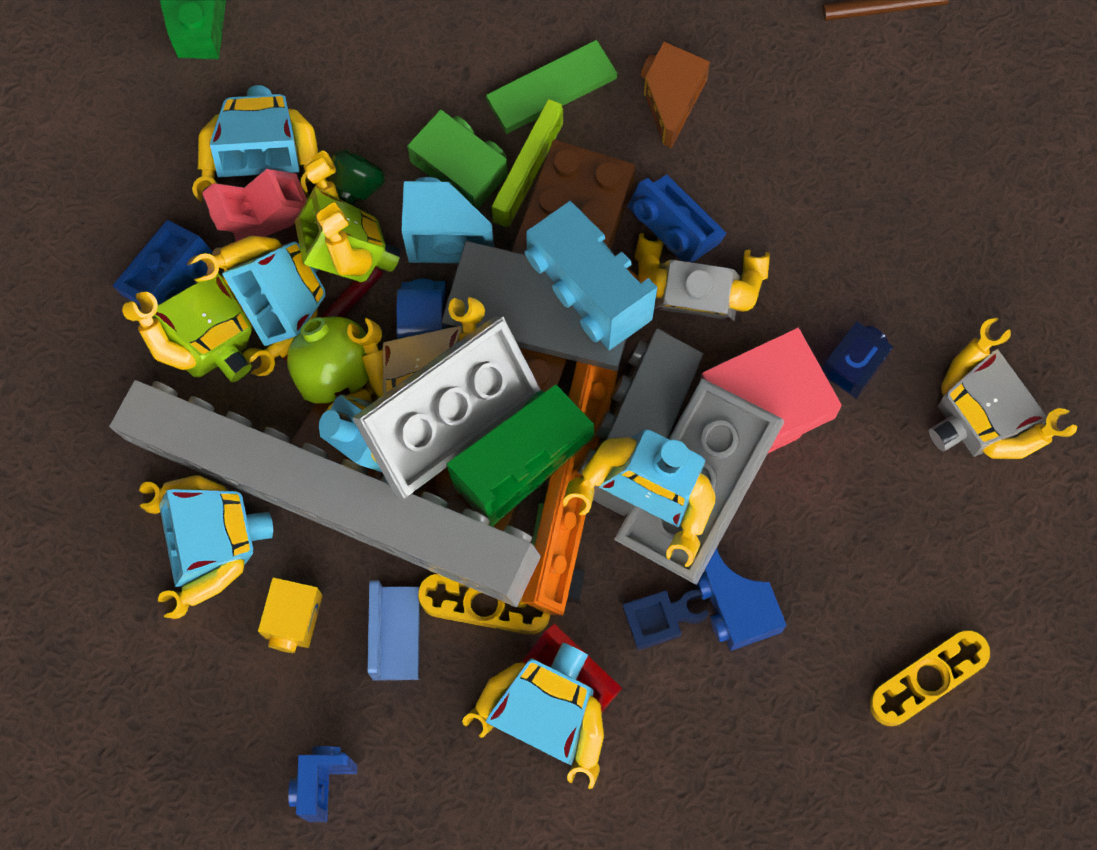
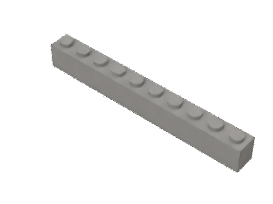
M134 380L109 426L124 440L514 607L518 606L541 557L532 543H530L532 537L517 528L506 526L503 532L489 526L490 520L485 516L470 509H464L462 514L448 509V502L428 492H423L421 497L410 494L405 499L395 496L384 475L380 481L367 476L369 471L351 460L343 459L341 464L328 459L329 454L309 443H304L303 447L299 448L289 443L291 439L273 428L266 427L264 432L251 428L252 422L234 412L228 411L225 417L214 413L215 408L200 398L191 396L188 401L177 397V391L158 381H154L152 386Z

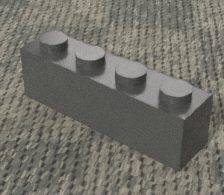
M657 328L646 341L639 339L627 359V363L633 365L629 375L623 374L612 392L611 399L617 401L612 413L605 412L595 430L594 435L600 438L595 450L590 448L587 451L577 473L582 475L583 469L601 444L607 439L631 438L643 429L651 430L668 438L704 353ZM594 486L593 500L625 517L636 507L599 488V486Z

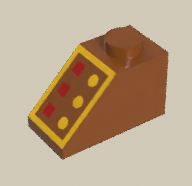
M663 42L657 55L650 54L643 66L641 77L645 79L644 95L663 144L672 148L708 80L710 61Z

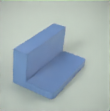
M379 580L369 581L368 674L373 681L419 680V587H382Z

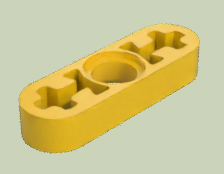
M439 574L430 575L419 587L418 597L422 608L426 613L437 618L522 634H536L542 631L550 619V614L543 612L541 618L534 617L531 624L523 623V615L509 612L510 621H502L500 619L505 611V602L498 600V607L492 615L487 617L478 616L473 612L471 603L473 598L481 592ZM438 584H444L448 594L460 596V587L469 588L463 600L464 613L455 612L458 608V602L443 600L441 607H434L433 599L427 596L428 591H436ZM521 598L517 607L525 608L527 604L523 603Z
M974 631L957 633L879 686L870 699L872 715L878 722L886 726H897L904 723L984 668L990 658L988 642L982 635ZM961 641L965 646L974 644L978 649V652L974 655L977 663L973 665L971 661L964 660L958 664L953 670L959 674V677L954 679L949 665L939 658L938 654L944 653L945 659L948 661L960 652L961 648L958 642ZM931 666L940 672L942 685L939 690L930 692L920 687L917 682V672L921 667ZM906 678L910 690L922 702L917 705L914 697L911 696L899 706L902 713L900 716H897L893 711L887 714L884 713L881 709L885 702L882 694L887 692L891 697L897 696L907 688L900 682V680Z

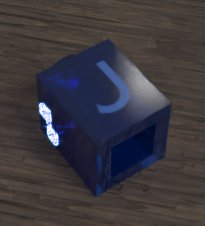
M856 321L827 359L822 370L827 379L855 399H858L886 362L894 346L888 343L887 337L877 328L872 326L865 327Z

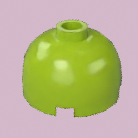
M317 317L307 321L301 327L300 333L295 336L289 346L287 368L304 400L312 403H330L337 398L334 393L348 387L352 394L369 381L362 357L366 355L362 345L353 342L347 333L348 325L353 323L358 326L361 332L358 338L365 337L367 333L358 323L344 317Z

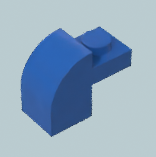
M416 279L412 282H402L401 289H398L397 339L444 329L441 322L446 303L445 281Z

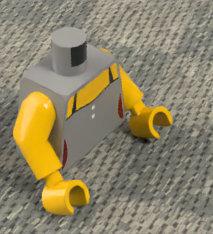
M640 233L634 258L638 261V281L642 283L649 278L657 286L654 309L735 321L736 311H749L756 304L762 281L768 278L769 252H765V256L754 257L751 256V250H745L742 276L740 277L734 269L669 260L660 265L659 260L664 243L659 238L657 242L649 241L644 238V233Z
M998 318L988 319L982 324L980 329L981 338H974L952 360L942 382L941 390L944 397L938 404V408L946 419L930 428L929 435L936 447L943 452L963 441L973 457L985 453L992 459H1022L1051 443L1052 437L1055 435L1069 437L1076 433L1077 425L1073 424L1063 431H1059L1056 425L1058 418L1069 413V410L1054 409L1046 416L1000 351L996 349L991 353L989 348L992 345L1005 343L1011 335L1009 329L999 340L991 338L989 328Z

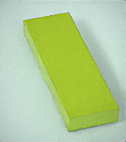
M550 99L546 102L492 205L493 222L506 228L507 226L510 227L549 152L553 139H556L563 126L562 104Z

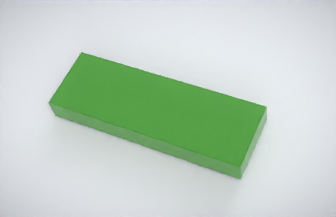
M595 40L487 94L486 101L504 132L508 134L538 119L548 99L563 106L617 79V72L598 41Z

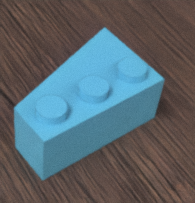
M569 201L526 231L527 250L525 255L531 266L539 274L545 271L555 283L552 285V288L560 302L566 308L573 306L582 317L580 324L588 337L595 343L600 340L610 351L652 321L657 286L649 278L640 283L626 269L632 265L631 260L623 252L614 256L603 242L605 235Z

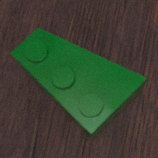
M160 0L167 33L178 58L219 59L226 0Z
M554 385L546 392L540 390L525 403L520 411L446 463L454 488L477 513L490 520L489 526L493 527L594 438V423L557 385Z

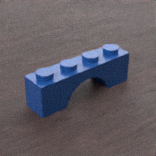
M716 548L696 587L701 591V598L703 600L709 597L711 599L716 615L710 616V621L718 642L727 641L730 651L782 633L787 625L770 582L753 581L737 575L723 562Z

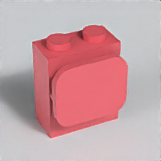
M799 327L715 366L701 375V379L703 378L785 421L768 453L797 440L802 434L835 419L842 406Z

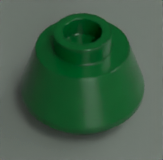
M341 149L332 154L331 159L336 172L329 176V181L334 183L340 198L355 204L357 198L367 200L384 185V171L369 160L346 149Z

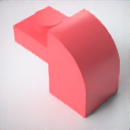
M266 169L244 188L213 183L202 192L210 217L215 223L217 230L233 232L236 241L253 235L266 237L291 227L295 224V220L307 201L297 174Z

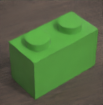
M442 110L407 145L410 162L429 177L439 179L441 182H449L476 209L485 202L508 176L507 159L504 151L494 142L488 140L485 143L474 135L471 126L461 117L454 116L452 118Z

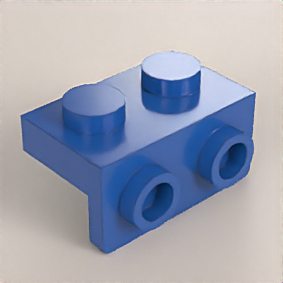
M667 174L654 183L649 178L640 181L627 206L672 253L684 262H694L719 245L726 235V232Z
M316 746L312 747L311 755H298L297 777H291L289 781V806L296 807V815L308 822H327L329 774H357V764L346 753L341 752L340 747Z

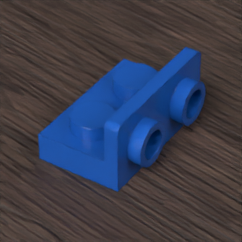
M166 220L112 286L122 296L140 306V302L136 299V293L140 292L151 293L156 298L157 305H160L198 283L194 279L206 275L208 267L204 261L199 260L187 265V262L190 258L199 254L207 253L212 255L213 251L198 235Z

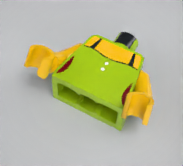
M323 150L311 156L307 161L306 174L308 179L313 184H316L295 220L303 264L359 282L366 281L375 266L392 272L399 262L400 248L384 242L379 222L374 216L339 199L334 183L326 180L327 177L336 172L334 163L328 153Z
M219 248L214 249L212 256L220 253ZM226 266L221 267V269H224V272L228 270ZM219 273L213 279L198 282L160 305H157V300L151 293H136V299L141 304V312L133 301L126 302L123 305V315L128 320L139 321L138 330L152 356L159 362L180 370H186L193 377H202L219 367L232 383L243 378L252 368V365L241 351L247 346L253 326L224 276L221 277Z

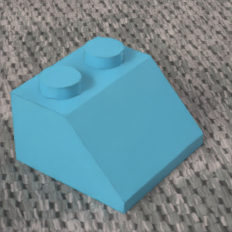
M421 177L415 181H404L402 235L409 263H459L466 241L494 247L492 224L449 182H441L439 179L432 177Z

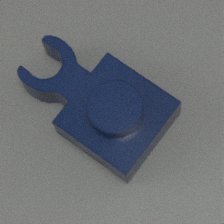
M666 590L623 604L622 609L636 650L639 651L681 637L682 633L678 623L688 622L695 624L704 621L709 614L708 610L699 614H693L687 608V603L690 600L701 598V591H689L679 601L674 603L670 602Z

